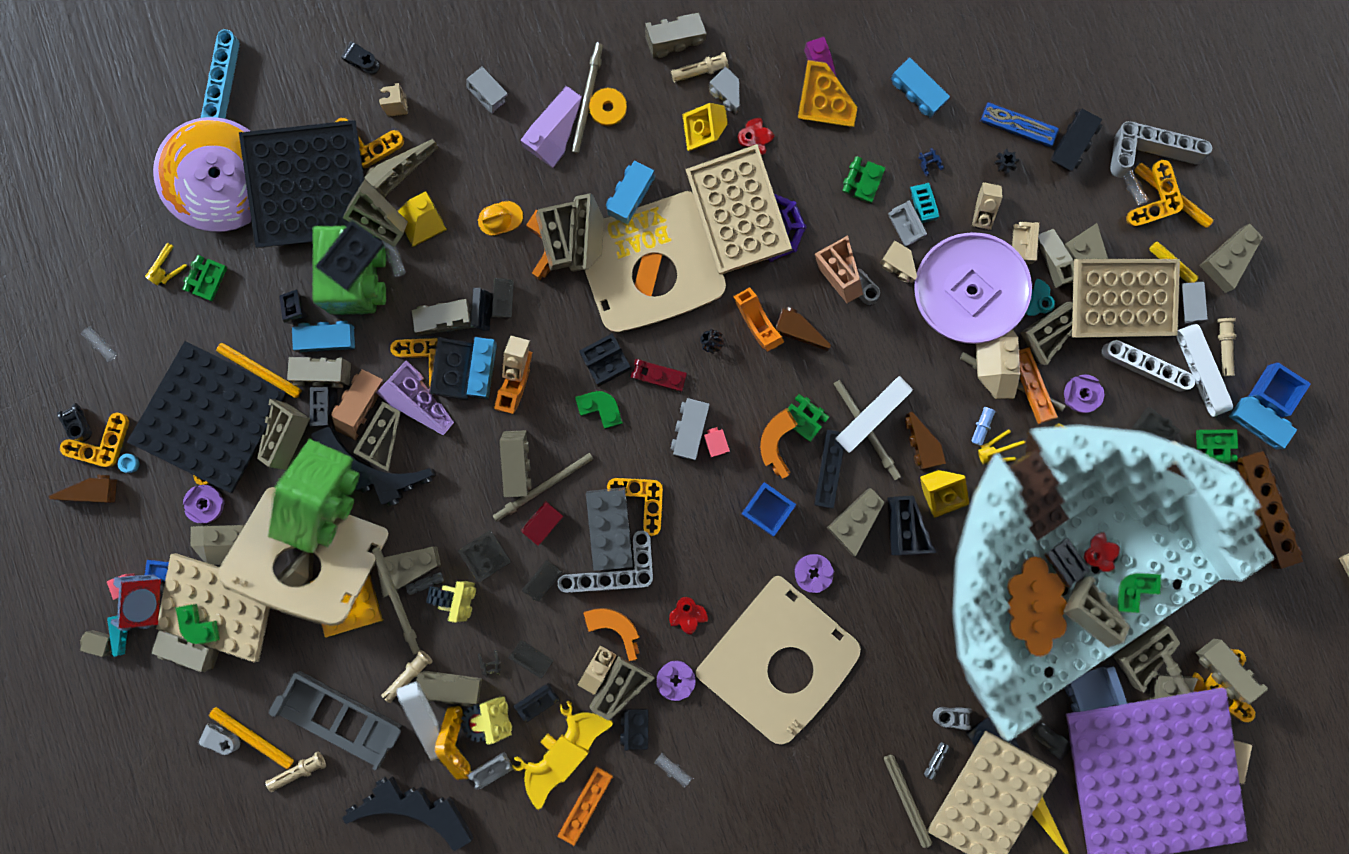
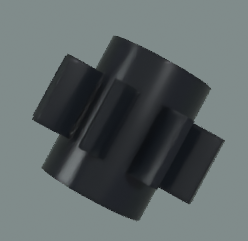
M1006 149L1003 154L998 153L996 155L999 160H996L994 165L998 166V172L1005 171V174H1008L1010 169L1014 171L1017 168L1015 164L1019 159L1015 157V151L1011 153Z
M713 329L705 331L700 339L701 343L704 344L702 349L712 354L720 351L724 345V340L721 339L723 334Z

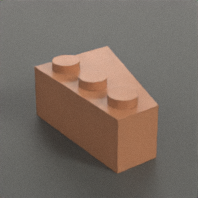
M363 369L359 375L356 374L354 376L351 388L343 393L342 402L339 406H335L332 412L335 430L354 440H357L359 436L356 434L361 423L365 424L367 419L364 417L369 409L373 408L379 397L376 392L383 385V379Z

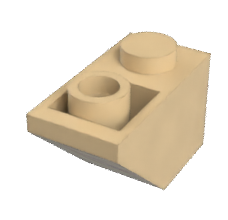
M982 183L972 226L991 230L1002 200L1001 186Z
M894 241L880 264L883 265L886 271L898 274L902 281L913 283L917 278L912 252L897 241Z
M514 336L510 337L504 352L503 378L521 382L529 352V340Z
M600 646L578 686L595 695L617 655Z

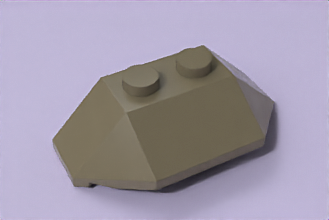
M593 194L575 196L572 261L569 265L571 271L589 269L602 254L604 218Z
M245 525L191 527V547L205 563L222 565Z
M303 551L276 576V579L289 587L308 585V582L313 579L314 552Z

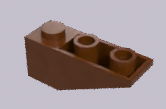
M913 412L907 413L905 424L911 432L909 440L911 447L915 448L916 455H914V461L916 466H919L920 469L946 464L942 446Z

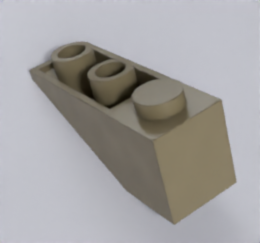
M1052 229L1038 234V244L1055 288L1072 283L1074 279V260L1055 230Z

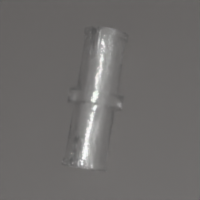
M1131 168L1122 178L1127 185V191L1131 192L1137 206L1149 199L1141 188L1142 183L1137 180Z
M382 240L385 244L387 262H390L394 277L404 275L406 271L400 259L402 257L401 253L397 251L396 246L394 247Z
M91 326L82 331L81 335L93 345L92 348L98 351L107 362L113 361L118 356L107 344V340L101 338Z
M663 753L654 762L668 773L667 776L669 778L673 777L684 788L692 779V777L679 768L677 763L674 764Z

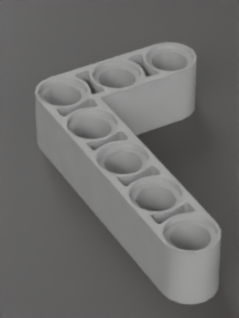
M1127 121L1115 135L1110 168L1111 173L1116 177H1124L1134 164L1136 150L1188 163L1201 164L1211 153L1212 145L1203 139Z
M638 531L633 536L635 570L566 574L559 578L558 588L563 592H580L649 586L653 581L650 535L645 531ZM645 534L647 536L646 544H638L636 541L637 535ZM640 553L648 555L649 559L646 564L638 562L637 558ZM643 572L650 576L649 582L645 584L639 581V575ZM622 574L630 576L629 584H621L619 578ZM603 575L611 578L609 586L601 584L600 578ZM587 576L591 579L590 587L582 586L581 579ZM564 578L571 579V588L566 589L562 586Z

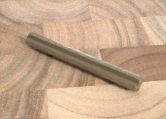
M890 754L884 757L886 766L923 848L932 845V841L894 755Z

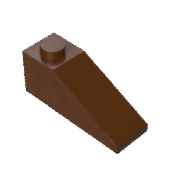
M789 307L782 309L775 328L780 335L826 351L830 349L831 344L801 314H798L797 310Z
M97 475V478H88L51 494L49 499L115 503L117 480L110 479V475Z

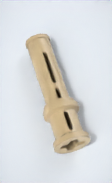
M723 52L721 55L713 58L706 57L705 61L671 70L674 83L707 72L708 74H713L714 71L723 69L725 66L729 69L725 53Z
M1236 318L1217 319V322L1220 324L1218 339L1221 341L1222 376H1235L1233 340L1236 338V334H1234Z
M420 650L418 656L412 662L407 663L406 670L382 694V697H387L385 700L391 703L398 695V688L407 686L428 664L433 662L430 656Z
M316 752L314 756L306 760H300L297 766L267 780L266 786L270 792H273L301 776H310L311 772L326 767L325 759L320 752Z

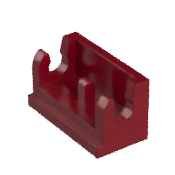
M545 501L521 529V532L539 546L563 515Z

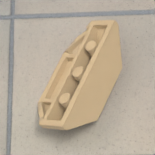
M1012 329L1009 333L996 340L976 344L978 379L992 393L995 399H1014L1020 378L1018 337Z

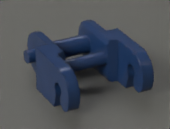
M933 148L928 153H919L920 157L918 158L922 161L920 165L925 176H929L926 165L932 162L937 163L940 170L944 169L943 165L941 166L942 161L939 155L936 156V151ZM932 156L933 159L926 162L925 158Z

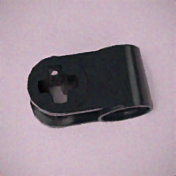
M350 41L341 56L342 60L368 74H375L380 68L379 61L371 52Z
M77 403L72 404V407L65 411L57 412L58 419L70 439L84 442L91 437L92 432L85 414ZM81 428V433L77 436V430Z

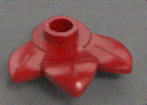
M760 118L748 121L746 127L738 134L740 145L744 147L758 145L761 155L766 153L764 145L771 142L774 138L771 130L762 127V119Z
M1098 533L1092 537L1090 548L1084 553V560L1090 566H1097L1103 572H1110L1115 569L1112 560L1119 556L1120 546L1112 542L1107 543L1105 533Z
M683 597L677 602V608L670 613L669 621L671 626L680 624L682 630L691 635L697 628V622L708 621V615L704 607L696 605L692 598ZM689 605L690 608L688 610H684L683 606Z

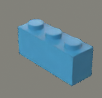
M910 57L892 75L893 85L897 89L904 91L908 100L915 102L919 106L920 111L930 118L950 98Z
M636 161L631 166L628 165L623 181H619L615 188V195L610 197L606 203L608 215L627 225L655 178L654 170Z
M337 321L335 325H329L328 322H318L317 326H310L309 323H300L298 327H292L293 350L296 352L355 349L354 326L348 324V321Z
M475 337L467 395L470 397L489 399L497 345L494 339Z
M1255 397L1241 398L1229 417L1274 449H1284L1297 431L1292 426V423L1278 417L1273 409L1265 408Z

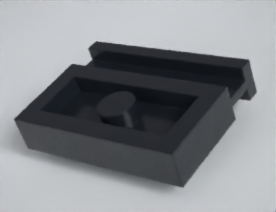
M473 288L471 326L482 331H489L492 293L482 290V288Z
M1068 538L1063 539L1048 553L1044 554L1066 588L1073 586L1075 582L1090 572Z

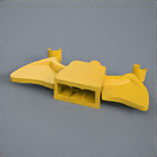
M567 701L569 709L564 710L562 705H560V710L563 715L567 716L568 730L557 741L549 734L542 739L540 743L548 749L543 757L544 759L539 763L528 762L526 764L522 758H514L516 761L521 762L519 766L512 765L516 771L526 769L525 787L536 809H541L551 789L561 781L564 782L586 757L594 739L612 726L613 722L611 720L608 721L595 713L572 715V704Z

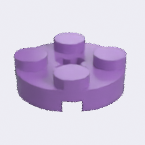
M1091 375L1074 377L1065 387V404L1078 413L1094 411L1104 400V389L1101 387L1098 379ZM1086 389V393L1089 396L1083 399L1081 398L1080 391Z
M195 486L186 493L183 499L184 512L193 522L211 523L221 515L225 499L220 491L213 486ZM200 500H207V508H200Z
M810 554L804 556L795 566L796 582L807 592L819 593L828 588L833 580V567L821 555ZM817 568L819 576L813 577V579L810 578L809 570Z
M670 661L659 670L657 674V687L660 693L667 699L674 701L687 698L693 691L695 675L686 663ZM675 675L682 679V682L678 683L677 686L670 682V679H673Z

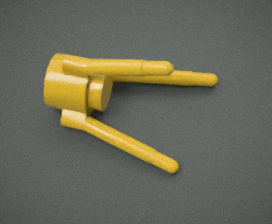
M169 243L165 245L154 265L145 275L155 285H159L161 282L165 284L170 278L187 267L184 264L165 276L166 271L161 268V265L173 248V245Z
M1007 430L987 444L981 445L978 455L982 464L987 463L989 465L994 455L1023 445L1026 442L1023 440L996 450L994 447H990L1011 432ZM1016 457L1001 459L1003 462L1015 461Z

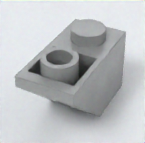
M725 66L710 81L709 91L716 99L719 97L724 102L723 105L728 111H733L736 114L739 111V79Z

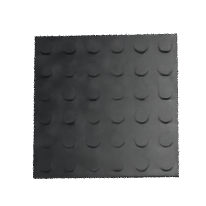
M356 120L239 132L255 248L313 242V228L315 226L333 227L348 225L349 221L343 218L344 214L364 181Z
M184 341L127 442L233 494L261 443L262 435L266 434L268 423H265V419L269 417L271 410L269 400L273 399L283 402L288 393L268 381Z

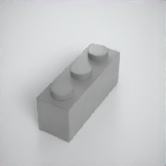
M687 398L686 403L682 402L680 413L683 414L682 420L677 421L675 432H678L677 440H672L670 450L674 451V456L696 460L709 403Z

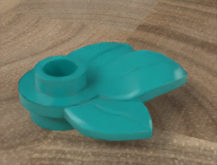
M1036 279L1032 289L1030 303L1025 313L1029 316H1035L1040 312L1049 313L1055 307V301L1050 296V287L1040 279ZM1042 301L1047 302V307L1042 306Z

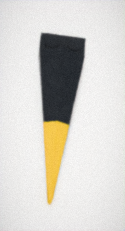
M989 717L965 732L975 748L985 731L1019 748L1015 737L1009 741L1004 739ZM1042 797L1032 815L1063 853L1069 854Z

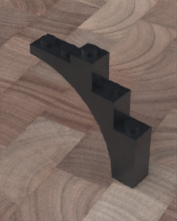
M327 427L311 434L314 441L337 450L344 455H348L353 459L351 470L360 473L354 490L365 493L372 490L374 485L381 505L391 507L398 504L399 499L403 498L401 490L403 492L414 489L413 485L421 483V485L427 484L432 481V477L436 476L432 468L405 474L386 473L373 469L362 463L348 451L333 427Z
M385 776L377 781V786L372 789L374 795L371 794L362 800L364 803L357 807L354 804L346 809L347 814L342 817L346 825L358 818L373 814L393 813L406 815L432 827L446 840L454 852L471 842L474 838L451 797L446 799L441 797L433 803V806L422 786L418 789L412 787L404 793V796L393 776L389 779Z

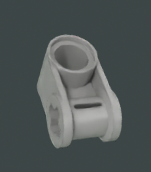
M858 268L857 271L863 290V295L859 296V298L865 304H874L880 296V289L869 279L863 270ZM873 291L875 298H868L866 292Z
M938 707L933 712V719L943 727L971 730L970 713H972V709ZM946 712L948 717L946 721L941 722L940 716Z
M211 723L206 724L198 742L201 746L223 755L236 751L241 744L240 738L237 735Z

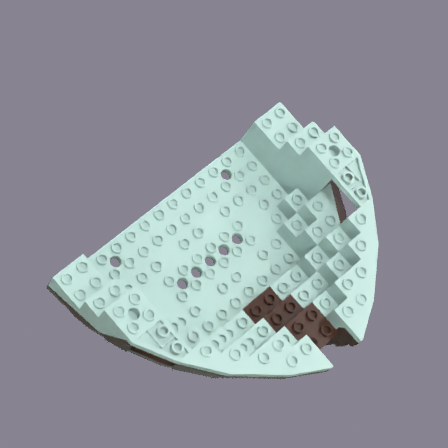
M1084 426L1031 430L1027 434L1026 455L1008 467L999 454L991 458L973 496L957 552L953 609L958 644L957 652L962 673L966 677L979 704L1004 739L1009 741L1042 718L1035 708L1037 705L1221 579L1242 581L1274 559L1254 530L1261 525L1253 513L1260 506L1236 471L1193 449L1145 433ZM1104 532L1107 543L1112 542L1120 546V554L1114 561V570L1110 572L1099 570L1098 573L1094 574L1091 571V566L1084 560V553L1090 548L1092 537ZM1068 538L1089 568L1090 572L1084 578L1092 576L1095 579L1094 584L1100 592L1104 591L1107 595L1106 600L1111 607H1116V609L1118 588L1121 581L1127 575L1132 573L1162 575L1160 594H1140L1139 613L1119 611L1130 626L1126 639L1122 644L1107 648L1066 614L1062 615L1067 624L1066 632L1060 638L1052 639V649L1045 656H1035L1029 653L1026 649L1025 640L1017 639L1010 632L1009 624L1012 616L1007 611L1011 608L1007 602L1012 596L1007 589L1009 579L1013 575L1021 574L1024 560L1033 556L1044 559L1048 564L1049 573L1057 574L1044 554L1048 553L1063 539ZM1176 579L1181 582L1179 590L1173 588V581ZM1076 582L1073 586L1068 587L1067 594L1062 596L1066 602H1068ZM1047 667H1052L1053 675L1050 678L1044 675V670Z

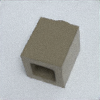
M92 630L86 631L81 637L80 651L101 657L111 655L112 648L109 634Z

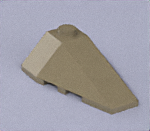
M433 139L378 164L376 167L370 168L364 178L385 198L438 146Z

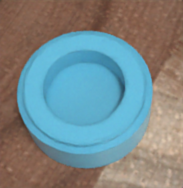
M124 454L118 460V467L124 473H133L139 468V459L133 454Z

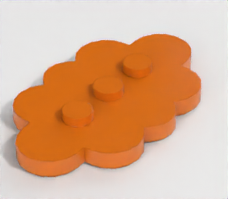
M1033 556L1024 560L1021 574L1013 575L1007 584L1008 592L1012 596L1007 602L1011 607L1007 611L1012 616L1009 629L1014 637L1025 640L1026 649L1029 653L1035 656H1045L1052 649V639L1060 638L1066 632L1067 624L1062 615L1064 614L1063 611L1067 602L1061 596L1065 585L1057 574L1049 573L1048 564L1044 559Z

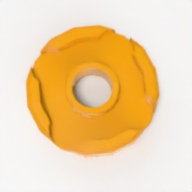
M604 88L594 93L590 99L589 108L594 121L603 126H613L621 122L625 117L627 105L625 98L619 91L612 88ZM611 103L613 109L607 112L603 109V105Z

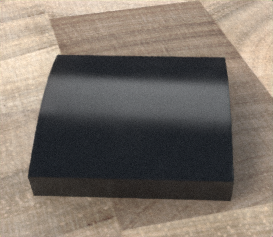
M613 333L579 350L598 387L631 370Z

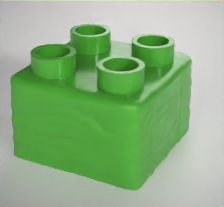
M315 226L313 228L314 304L330 315L375 313L377 305H385L386 303L385 283L378 282L377 267H385L386 265L385 246L379 251L352 288L346 291L315 268L316 264L346 226Z
M309 439L275 488L268 537L309 553L315 552L319 544L329 547L338 529V525L333 524L336 518L346 520L354 505V499L346 496V494L351 495L360 477V473L351 470L353 459L348 455H344L337 450Z

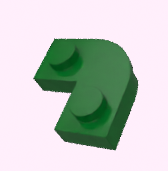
M595 391L575 397L580 416L599 411L604 429L623 424L617 403L610 394L603 391Z
M1132 573L1127 575L1121 581L1118 588L1117 610L1120 612L1139 613L1140 594H1160L1162 575L1151 573Z
M197 604L176 607L179 630L185 640L193 644L220 640L217 620L200 623Z

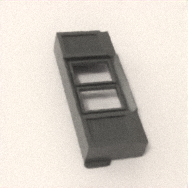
M301 671L293 674L283 695L276 697L269 710L271 716L277 717L280 715L374 765L372 768L374 770L380 768L389 749L393 747L402 727V724L368 708ZM325 694L344 703L330 730L312 721ZM349 707L368 716L354 742L336 733Z

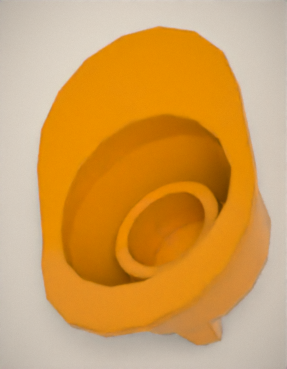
M500 202L484 208L479 214L478 224L485 234L491 236L516 229L522 222L523 213L520 206L514 202Z

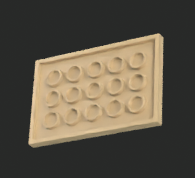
M758 145L686 169L719 275L793 251Z
M1074 259L1072 337L1177 336L1180 259Z
M177 553L171 554L156 629L183 637L178 626L176 607L197 604L200 623L217 620L220 640L200 644L253 662L259 661L270 607L224 587L219 581L218 571L220 567Z
M985 731L927 829L928 833L966 854H1008L1057 771L1048 764Z

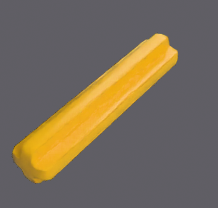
M1155 242L1150 247V251L1159 259H1177L1159 242ZM1180 261L1179 276L1187 283H1195L1198 276Z

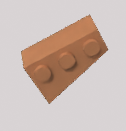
M848 236L815 253L819 270L846 303L863 295Z

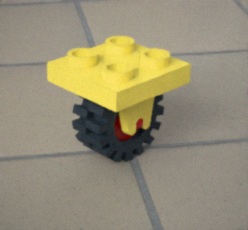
M459 581L456 583V587L446 585L442 588L429 587L426 602L438 605V609L449 611L448 621H467L472 612V607H470L471 599H474L476 594L475 583Z
M505 696L472 706L464 712L465 715L461 718L465 720L461 723V726H465L463 733L468 732L466 737H472V741L477 740V742L486 740L487 744H491L512 735V725L508 717V704L505 701Z

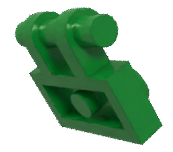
M856 156L850 164V172L843 182L842 192L849 194L850 190L854 189L856 190L854 198L871 204L885 167L870 161L867 162L865 167H862L860 165L862 158ZM857 173L862 175L859 183L854 181Z
M197 255L195 261H192L190 265L192 268L188 277L185 276L183 281L185 284L182 290L190 292L192 286H195L192 294L213 302L228 267L210 259H207L206 264L202 265L204 257ZM200 270L202 271V273L199 277V280L196 281V276Z
M798 394L795 400L800 403L799 407L797 408L792 403L788 407L797 423L793 430L808 442H811L822 427L816 421L821 419L823 422H826L829 416L824 413L825 410L821 407L818 408L812 404L808 397L805 398ZM806 408L814 415L810 418L802 411Z
M1196 430L1197 449H1204L1206 457L1222 464L1237 462V455H1231L1230 449H1238L1237 430ZM1213 449H1222V454L1213 455Z

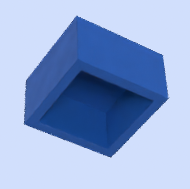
M1277 362L1266 367L1249 396L1257 398L1265 408L1273 409L1280 418L1291 416L1311 383Z
M764 482L741 515L774 537L796 504Z

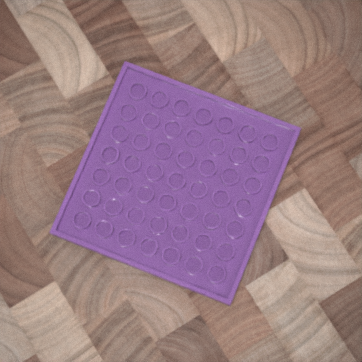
M1217 688L1066 714L1088 854H1172L1248 841L1226 689Z

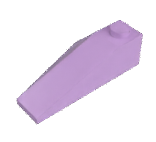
M566 86L528 129L521 139L522 146L554 168L565 152L582 97Z
M405 361L376 393L390 406L444 435L454 423L442 404L437 403L434 397L429 394V389L422 381L424 378L421 373Z

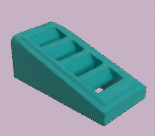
M926 183L910 187L915 210L921 223L937 220L939 213L930 184ZM926 189V193L917 195L916 191ZM928 197V200L919 201V198ZM929 203L930 205L924 208L921 207V205ZM931 210L930 214H923L924 211Z
M118 616L108 617L113 656L125 654L128 630H119L111 624V620L118 619Z

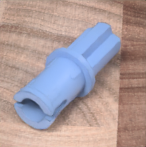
M987 407L983 408L980 420L976 422L977 428L973 435L972 443L980 446L983 444L987 431L991 429L989 426L996 412L995 410Z

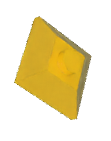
M708 103L683 114L687 151H692L718 140L727 126L725 106Z
M426 191L408 200L398 210L408 221L405 233L413 247L447 230Z
M937 470L920 477L922 490L934 518L969 505L964 475Z

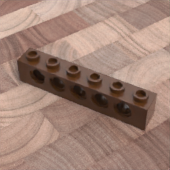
M1264 451L1255 452L1238 458L1235 464L1241 480L1260 506L1253 513L1261 523L1258 528L1262 540L1274 557L1270 561L1272 568L1283 569L1303 562L1302 551L1297 546L1295 531L1291 528L1288 521L1289 514L1283 507V498L1277 490L1276 478L1269 467V458ZM1256 468L1259 470L1258 477H1256L1255 475ZM1262 487L1266 490L1265 495L1261 493ZM1269 505H1271L1272 507L1271 514L1268 512ZM1276 523L1279 526L1278 532L1274 529ZM1282 542L1285 543V549H1284V550L1281 549V543H1282Z

